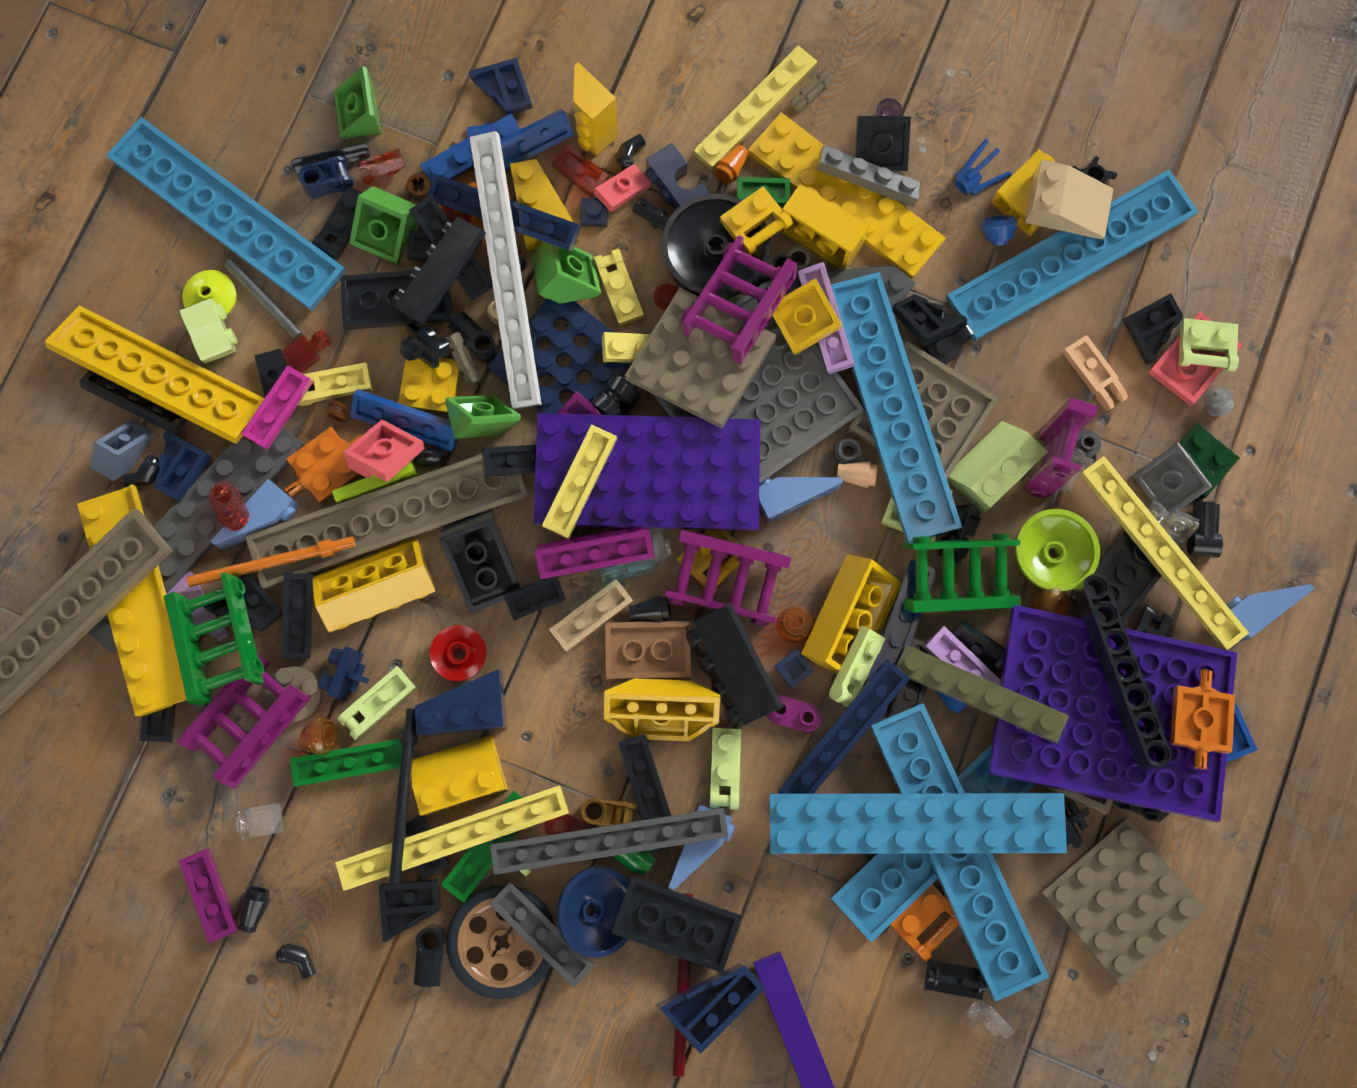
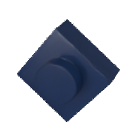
M581 197V227H607V207L598 198Z
M798 649L774 666L791 689L814 672Z

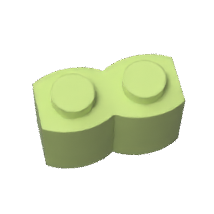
M210 298L180 310L184 324L202 362L207 364L236 352L234 344L238 342L231 328L227 329L224 319L227 318V315L221 303L216 304Z

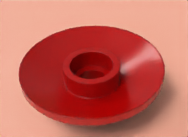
M453 625L441 630L433 639L430 647V661L433 668L440 676L450 681H465L479 673L486 661L487 649L483 638L476 630L465 625ZM459 649L465 652L462 659L455 658V652Z

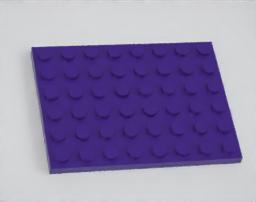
M1014 605L1011 608L1000 686L1069 715V719L1058 743L1055 744L996 717L987 774L1205 821L1221 822L1227 754L1213 751L1208 752L1207 769L1200 770L1199 768H1193L1195 751L1187 747L1170 744L1173 690L1178 685L1190 688L1198 687L1199 671L1210 670L1213 672L1211 688L1221 693L1233 695L1237 652L1125 628L1171 751L1170 761L1166 765L1153 770H1145L1139 767L1134 759L1084 620ZM1107 638L1108 646L1115 650L1116 645L1114 641ZM1118 665L1117 671L1119 675L1126 677V671ZM1128 693L1129 702L1132 705H1136V698L1131 693ZM1138 721L1139 730L1142 733H1146L1145 724L1142 721ZM1149 749L1150 759L1156 762L1157 756L1155 751Z

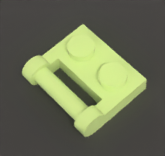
M1184 318L1180 322L1179 365L1187 367L1190 364L1212 366L1235 372L1239 364L1237 356L1238 324ZM1191 349L1225 352V357L1192 353Z

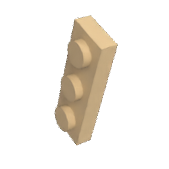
M615 579L555 624L549 631L567 653L632 604L633 600L618 580Z

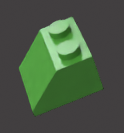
M372 186L358 195L349 244L398 264L408 247L409 232L416 231L417 222L409 212V209L416 204Z
M543 242L531 255L538 293L544 298L561 304L597 297L601 294L591 254L575 246L573 251L570 252Z

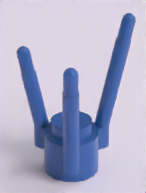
M985 139L964 167L955 174L954 184L963 195L971 193L975 196L981 190L1012 175V172L1008 171L980 184L982 176L979 171L1000 152V149L996 148L975 168H970L989 143V139Z

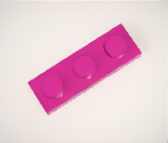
M287 365L241 434L268 450L313 381Z

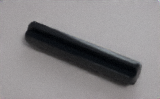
M364 142L293 158L291 164L295 174H298L300 169L307 164L321 162L335 156L345 157L348 163L367 159L370 157V150L367 143Z

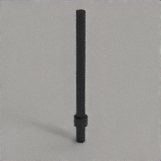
M414 708L406 709L404 730L401 731L400 743L403 745L388 884L394 885L401 883L414 745H417L418 741Z

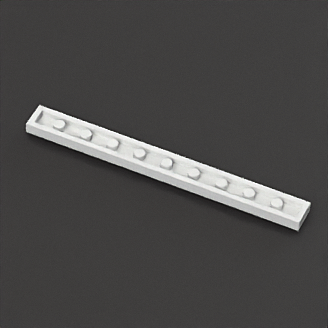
M493 131L470 137L483 226L486 232L485 239L512 409H520L542 404L499 133Z

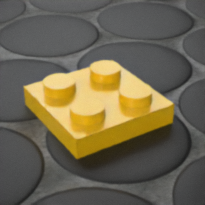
M816 278L784 296L773 313V317L794 355L843 327Z
M419 358L412 361L405 360L398 403L420 411L448 414L445 400L448 397H456L460 370L454 359L439 358V367L432 369Z

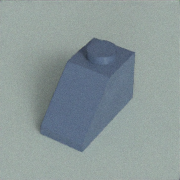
M132 420L126 422L94 442L90 468L115 481L132 470L153 438L154 433Z

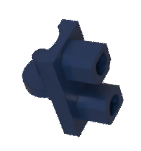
M346 646L344 649L332 648L328 662L338 667L334 676L324 673L320 678L318 687L328 692V696L346 702L350 691L356 692L360 682L368 684L370 680L362 676L366 667L360 664L364 654Z

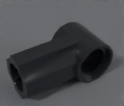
M464 311L457 313L450 320L447 326L448 330L452 334L457 332L461 334L464 340L463 344L474 354L478 361L489 363L497 356L498 348L492 334L484 331ZM490 344L486 350H478L480 345Z
M1205 501L1193 504L1192 531L1187 540V553L1189 555L1211 558L1220 557L1223 550V536L1219 534L1220 505L1216 504V502Z
M430 924L423 928L416 936L417 952L414 985L420 987L440 986L443 948L446 941V932L440 925ZM431 932L437 936V946L432 947L426 944L424 940L425 933Z

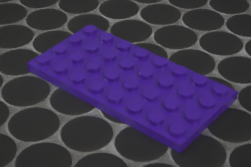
M538 413L534 525L543 524L592 424L617 436V440L575 526L735 531L759 530L761 419L729 418L723 429L702 418Z

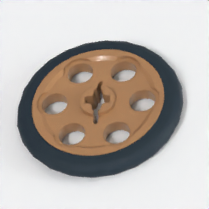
M507 885L490 886L468 897L456 910L449 924L446 937L450 966L459 981L469 990L483 997L493 999H509L527 993L543 980L552 966L514 928L509 933L507 939L510 946L508 948L503 946L500 950L498 949L493 957L491 956L497 945V941L494 939L495 936H503L512 927L506 920H501L497 916L496 910L489 905ZM516 887L555 925L550 911L535 894L521 887ZM481 916L486 920L487 927L484 932L474 933L470 929V921L473 917ZM474 946L481 948L484 953L483 960L477 964L471 963L467 959V951ZM523 950H530L535 956L534 963L529 967H523L518 962V954ZM497 963L504 964L508 969L507 977L499 981L495 980L491 975V968Z

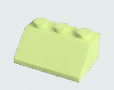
M1001 421L957 463L947 480L984 515L1048 451L1028 432Z

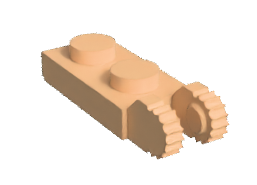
M1087 335L1062 351L1093 395L1096 394L1098 402L1104 409L1109 411L1114 408L1112 398L1104 389L1107 386L1110 387V391L1117 400L1123 402L1128 399L1127 392L1118 380L1119 377Z

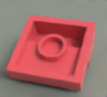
M381 419L355 443L350 445L344 451L347 466L351 470L368 479L374 475L388 482L425 448L422 440Z

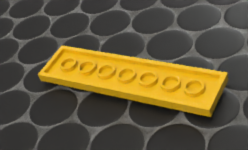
M781 112L748 149L749 155L778 178H790V187L796 190L800 184L806 188L811 187L822 198L839 204L846 213L851 216L860 217L869 226L863 243L891 265L896 266L910 279H913L944 243L946 237L900 202L816 170L819 152L824 144Z
M80 305L45 340L47 349L235 444L243 437L241 433L264 401V398Z

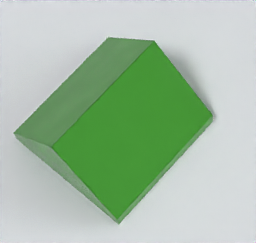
M362 66L333 91L341 139L381 134L375 88L367 67Z
M496 395L448 397L445 400L455 439L504 435L521 418L520 414Z

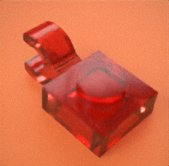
M400 149L375 156L374 160L361 161L357 164L358 171L363 169L370 171L369 175L362 177L364 184L372 183L378 173L380 175L385 173L386 175H393L405 167Z
M321 329L309 341L303 335L281 351L292 367L302 373L320 361L321 358L317 353L330 346L333 342L327 333Z

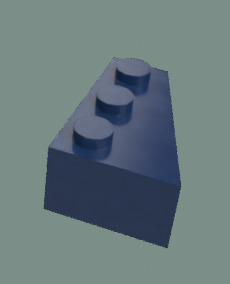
M500 669L415 705L416 735L427 737L507 729L503 672Z
M738 963L724 970L723 973H718L655 1005L694 1049L701 1054L765 987L745 965Z

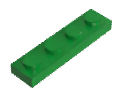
M400 739L290 758L293 786L300 787L400 769L403 744L400 743Z
M513 790L503 805L523 797ZM519 831L469 848L441 885L464 903L493 867L490 845L513 841Z

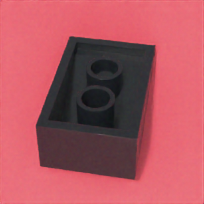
M492 510L440 529L439 540L470 613L504 601V594L521 588Z

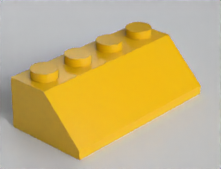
M417 537L313 576L315 607L328 632L344 629L350 624L363 619H370L378 613L389 609H396L404 603L424 598L430 593L435 592L433 579Z
M846 554L801 654L818 666L838 674L861 625L880 634L900 589L901 582L872 559Z

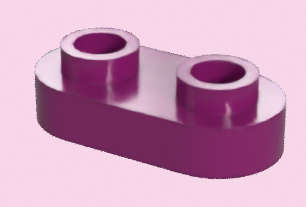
M779 696L785 707V713L778 715L774 711L766 715L768 720L776 725L804 733L816 730L822 720L821 712L815 705L785 696ZM806 712L810 713L813 717L810 723L803 721L802 716Z

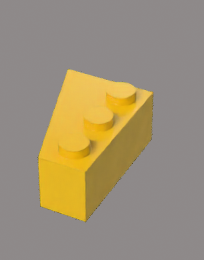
M537 159L510 164L518 203L573 222ZM524 235L527 250L538 249L543 243L540 240Z

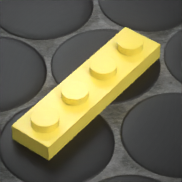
M591 424L542 524L543 528L569 539L615 445L617 436Z

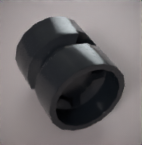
M613 375L604 386L605 392H599L590 403L604 415L626 416L625 410L632 409L641 396L629 382L618 375Z

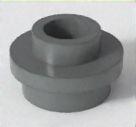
M1091 430L1079 432L1074 450L1082 457L1096 455L1101 448L1100 437ZM1084 439H1089L1092 442V447H1087L1084 444Z
M852 438L841 439L834 448L835 458L841 464L856 463L862 454L860 444ZM849 448L852 451V455H844L843 449Z

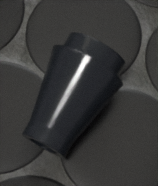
M658 595L638 604L630 605L629 615L631 622H662L665 619H670L671 607L668 597Z
M248 886L246 892L242 893L240 924L238 927L241 931L256 932L257 926L271 901L269 890L258 886Z

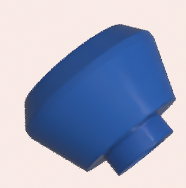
M1013 215L990 216L982 221L981 229L986 240L991 241L992 245H1006L1008 240L1013 238L1018 221Z

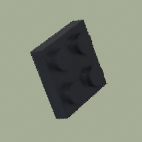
M857 116L855 157L862 158L879 167H885L890 171H908L911 116Z

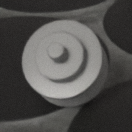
M1215 388L1204 395L1203 400L1206 404V412L1212 416L1225 415L1234 408L1232 392L1229 389Z

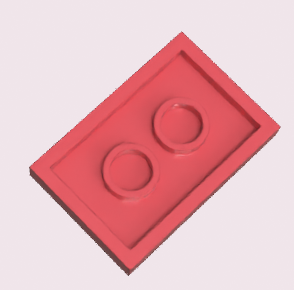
M1200 311L1193 318L1212 321ZM1179 334L1148 373L1191 407L1223 368L1190 364L1188 367L1180 366ZM1238 341V344H1237V351H1238V350L1241 348V346L1243 345V344H1241L1239 341ZM1191 349L1192 353L1225 357V352Z

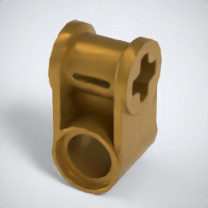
M591 798L583 803L581 815L587 823L605 827L620 824L622 810H624L622 824L632 822L633 811L637 809L638 805L616 800L609 801ZM590 803H598L602 807V815L599 819L591 820L586 816L585 810Z

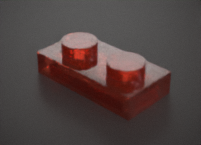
M570 144L552 161V167L591 198L595 196V188L609 180L607 173Z

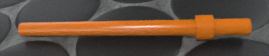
M353 536L335 541L327 539L319 541L318 545L187 576V584L189 587L222 580L220 574L224 572L233 576H239L320 555L324 558L334 555L337 551L356 547Z

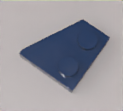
M517 58L469 71L471 80L507 115L533 108Z
M165 431L163 439L166 440L164 454H160L158 464L160 469L156 475L155 488L174 500L181 502L211 459V456L176 435Z

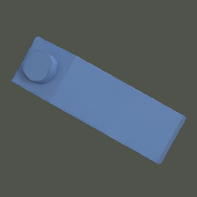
M778 477L773 480L768 478L760 483L759 510L768 524L840 489L843 481L840 477Z
M268 479L210 542L222 550L246 541L245 536L292 520L297 513L296 509L299 505Z
M1309 584L1251 594L1243 598H1239L1237 595L1225 604L1249 632L1240 642L1252 638L1315 588Z
M699 805L697 812L711 809ZM725 815L728 831L727 838L684 844L670 880L669 889L674 890L722 846L724 840L730 841L735 825L731 824L732 817Z

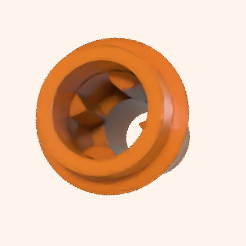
M736 145L735 148L717 161L714 169L716 178L725 184L736 181L749 155L748 150L742 145Z

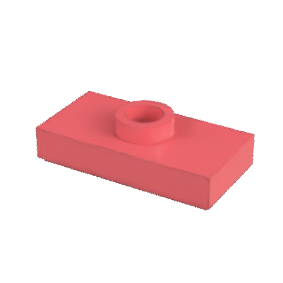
M633 164L596 187L594 195L612 212L650 188L651 181Z

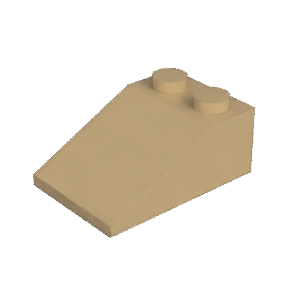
M1041 160L1033 174L1024 223L1103 240L1107 228L1113 188L1069 165Z

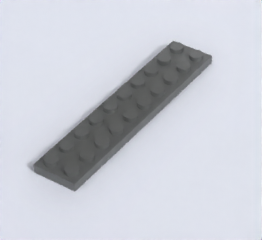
M284 427L281 429L268 450L244 436L237 444L232 442L189 488L181 502L177 501L154 526V529L173 550L159 564L166 594L214 547V544L210 541L268 479L274 482L290 463L286 458L305 446ZM106 615L88 633L110 653L115 654L117 648L108 615Z

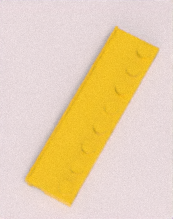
M133 484L77 504L89 549L97 544L133 508L139 510L144 515L137 488ZM159 565L107 614L136 717H142L186 700L164 595L167 594Z

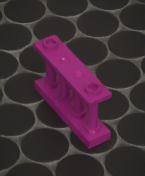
M738 235L734 243L727 245L722 262L693 307H688L685 310L681 322L683 323L684 335L687 337L690 336L696 326L729 343L732 348V360L742 364L795 280L797 263L787 259L782 268L779 266L775 268L743 252L744 237ZM736 262H739L772 278V284L768 289L764 288L762 290L730 274ZM725 283L757 299L758 306L755 311L750 310L748 312L717 296L716 294L722 284ZM711 305L743 321L745 326L741 333L736 332L734 334L703 318L702 315L708 306Z
M1070 397L1040 429L1038 436L1039 440L1045 441L1048 453L1043 456L1040 469L1024 484L1023 489L1030 491L1032 496L1038 498L1050 497L1080 471L1081 465L1070 461L1078 433L1095 418L1098 406Z
M625 528L538 544V549L535 550L540 579L654 558L650 531L647 528Z
M683 529L680 530L678 540L684 542L683 548H685L675 590L667 588L665 590V596L670 597V603L685 606L687 601L715 609L727 605V603L713 600L723 558H726L727 553L737 555V561L740 562L729 603H732L737 614L751 617V623L767 626L768 622L775 623L776 617L767 614L777 573L781 572L782 567L789 569L790 556ZM700 546L711 549L710 554L712 555L702 597L686 593L695 553L699 551ZM755 560L764 562V568H767L756 611L740 607L750 565H754Z
M258 654L257 656L264 668L262 673L264 683L262 685L277 697V700L266 712L246 694L254 683L245 681L243 677L225 684L196 720L184 730L183 735L177 741L179 745L194 752L198 748L204 751L219 765V769L214 773L213 777L218 782L233 789L238 786L311 699L306 693L292 684H289L284 689L265 672V669L271 663ZM237 702L258 720L257 724L248 734L226 716ZM218 725L238 742V746L229 757L207 739Z

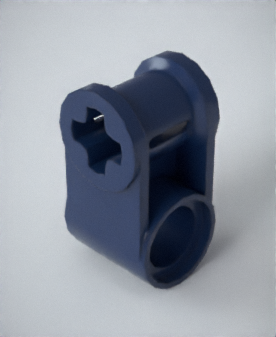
M335 156L321 162L307 164L298 173L305 193L312 198L342 192L346 189L347 185L351 187L354 185V181L349 177L347 171L348 161L343 156ZM312 179H318L315 183H308Z

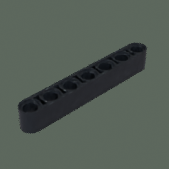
M1092 574L1075 587L1076 601L1137 765L1145 770L1162 767L1171 758L1168 742L1109 584L1103 576ZM1087 585L1094 587L1096 596L1089 593ZM1097 611L1104 614L1106 617L1105 623L1099 620ZM1107 638L1114 641L1116 645L1115 650L1108 646ZM1118 665L1124 668L1126 677L1119 675L1117 671ZM1128 693L1134 695L1136 705H1132L1129 702ZM1138 721H1142L1145 724L1146 733H1142L1139 730ZM1149 749L1155 751L1157 756L1156 762L1150 759Z

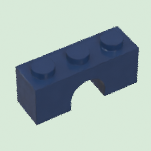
M670 143L646 159V177L651 181L652 185L656 184L661 190L660 195L667 205L671 204L675 211L682 204L695 197L710 194L703 183L694 189H683L677 184L679 179L687 175V162L673 143Z

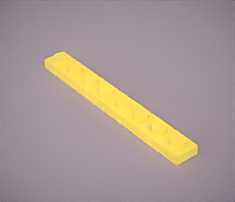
M1104 456L1079 474L1221 649L1228 650L1249 633Z
M559 785L405 838L402 871L569 814L561 786ZM392 843L335 862L343 891L389 876Z

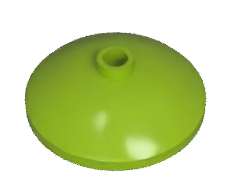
M1063 509L1041 511L1024 523L1016 538L1020 540V546H1015V555L1021 571L1033 584L1042 589L1053 592L1073 590L1078 583L1094 574L1100 559V545L1096 533L1086 520L1071 511ZM1049 550H1053L1056 553L1055 559L1048 555Z

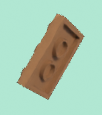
M690 621L605 623L606 680L691 678L690 644L686 639V630L684 628L690 624Z

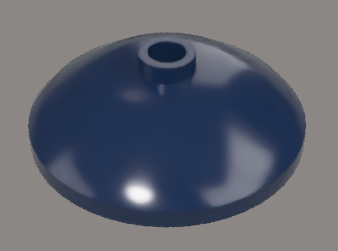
M607 867L584 869L567 882L560 894L556 911L558 929L565 943L580 955L591 958L606 957L618 951L628 941L626 938L611 933L629 882L618 871ZM588 905H590L591 911L587 915L586 908Z

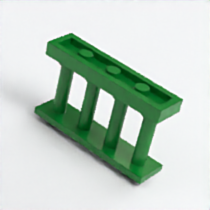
M995 533L992 534V539L930 541L929 536L913 537V542H903V548L916 550V593H913L914 598H904V610L917 613L1021 606L1020 596L1010 594V590L1007 589V546H1020V540L1010 539V534ZM980 547H995L996 589H993V594H984V591L981 590ZM954 548H969V590L966 591L967 595L957 596V592H954ZM927 549H943V592H940V597H931V593H928Z
M227 572L220 574L223 587L198 597L189 599L176 592L164 595L186 700L188 703L198 706L207 705L212 701L210 696L212 689L243 677L245 681L257 685L264 683L262 677L264 668L257 656L243 597L245 588L239 578ZM226 598L229 613L195 626L192 615L195 609ZM232 624L235 635L234 640L203 652L200 651L198 642L200 636ZM235 651L239 652L242 666L211 678H206L204 669L206 662Z

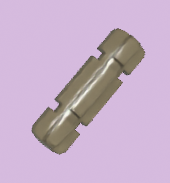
M827 70L819 73L817 79L814 78L799 91L800 94H796L790 99V107L795 112H800L806 107L805 104H809L823 92V88L826 89L832 83V75Z
M457 332L446 337L445 339L449 341V349H453L451 353L460 372L463 371L465 374L463 378L466 384L472 385L480 381L481 376L478 370H474L473 367L475 363L467 347L462 345L464 340L461 334Z

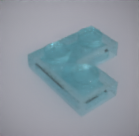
M654 558L599 568L602 584L610 583L615 579L619 581L655 572L656 564Z

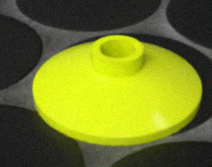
M205 270L199 272L188 280L183 289L182 300L184 307L188 308L211 298L216 304L221 303L226 315H228L236 303V287L233 281L220 271ZM211 289L208 295H203L205 290Z

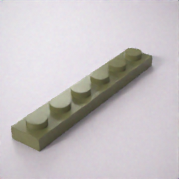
M906 645L897 664V667L908 675L911 680L1055 744L1058 743L1069 719V715L908 645Z

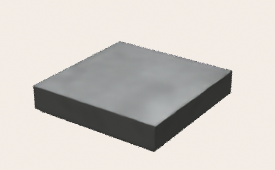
M1179 442L1132 475L1165 519L1213 487Z

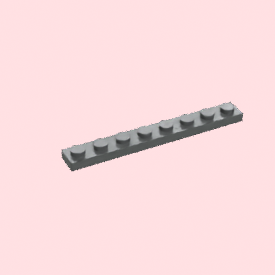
M724 808L492 844L490 847L495 875L727 838L728 831Z

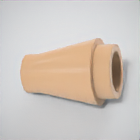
M871 461L838 464L837 477H840L843 481L865 488L876 486L878 465L871 464Z

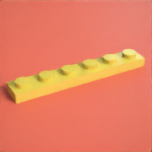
M798 45L694 149L693 155L713 172L716 162L735 148L736 145H739L816 68L817 60Z

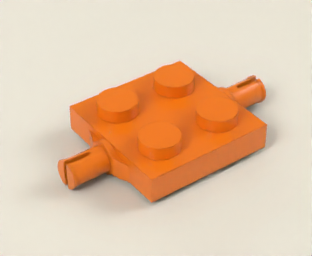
M331 426L286 458L294 468L298 478L295 482L284 488L292 498L302 489L306 488L322 504L333 496V490L346 486L361 474L348 468L344 451L363 435L360 433V435L347 443V441L339 437Z
M1200 670L1198 687L1190 688L1179 685L1174 687L1170 744L1187 747L1195 751L1193 768L1206 770L1208 752L1232 753L1235 695L1221 693L1211 688L1213 672L1210 670Z

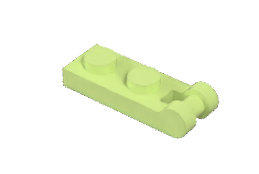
M861 625L830 689L829 696L832 700L842 703L845 707L849 706L859 694L886 638Z
M396 666L341 713L337 720L342 726L346 725L351 731L350 736L357 741L417 688L405 673ZM359 712L365 717V720L360 724L354 718Z
M712 729L710 809H718L719 806L730 807V810H739L741 729ZM719 786L730 787V795H719Z

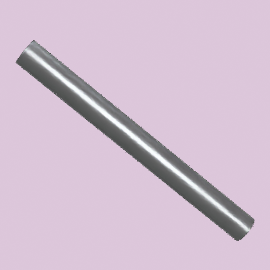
M228 259L224 263L228 271L294 340H298L303 335L300 329L233 259Z

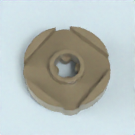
M295 666L280 668L272 675V678L284 689L289 684H292L311 698L290 724L303 722L318 712L323 701V690L318 687L319 680L316 675L309 670ZM265 688L263 703L265 708L269 709L277 700V697Z

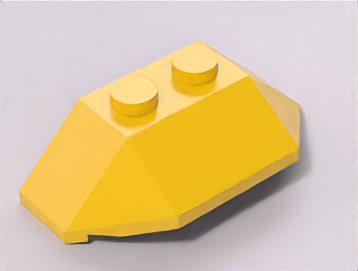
M634 678L604 692V720L612 723L630 738L646 734L647 740L690 741L704 733L711 726L713 727L719 723L720 695L691 680Z

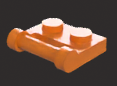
M933 884L890 924L925 962L932 957L930 953L959 926L949 901ZM945 911L949 918L921 944L916 938Z

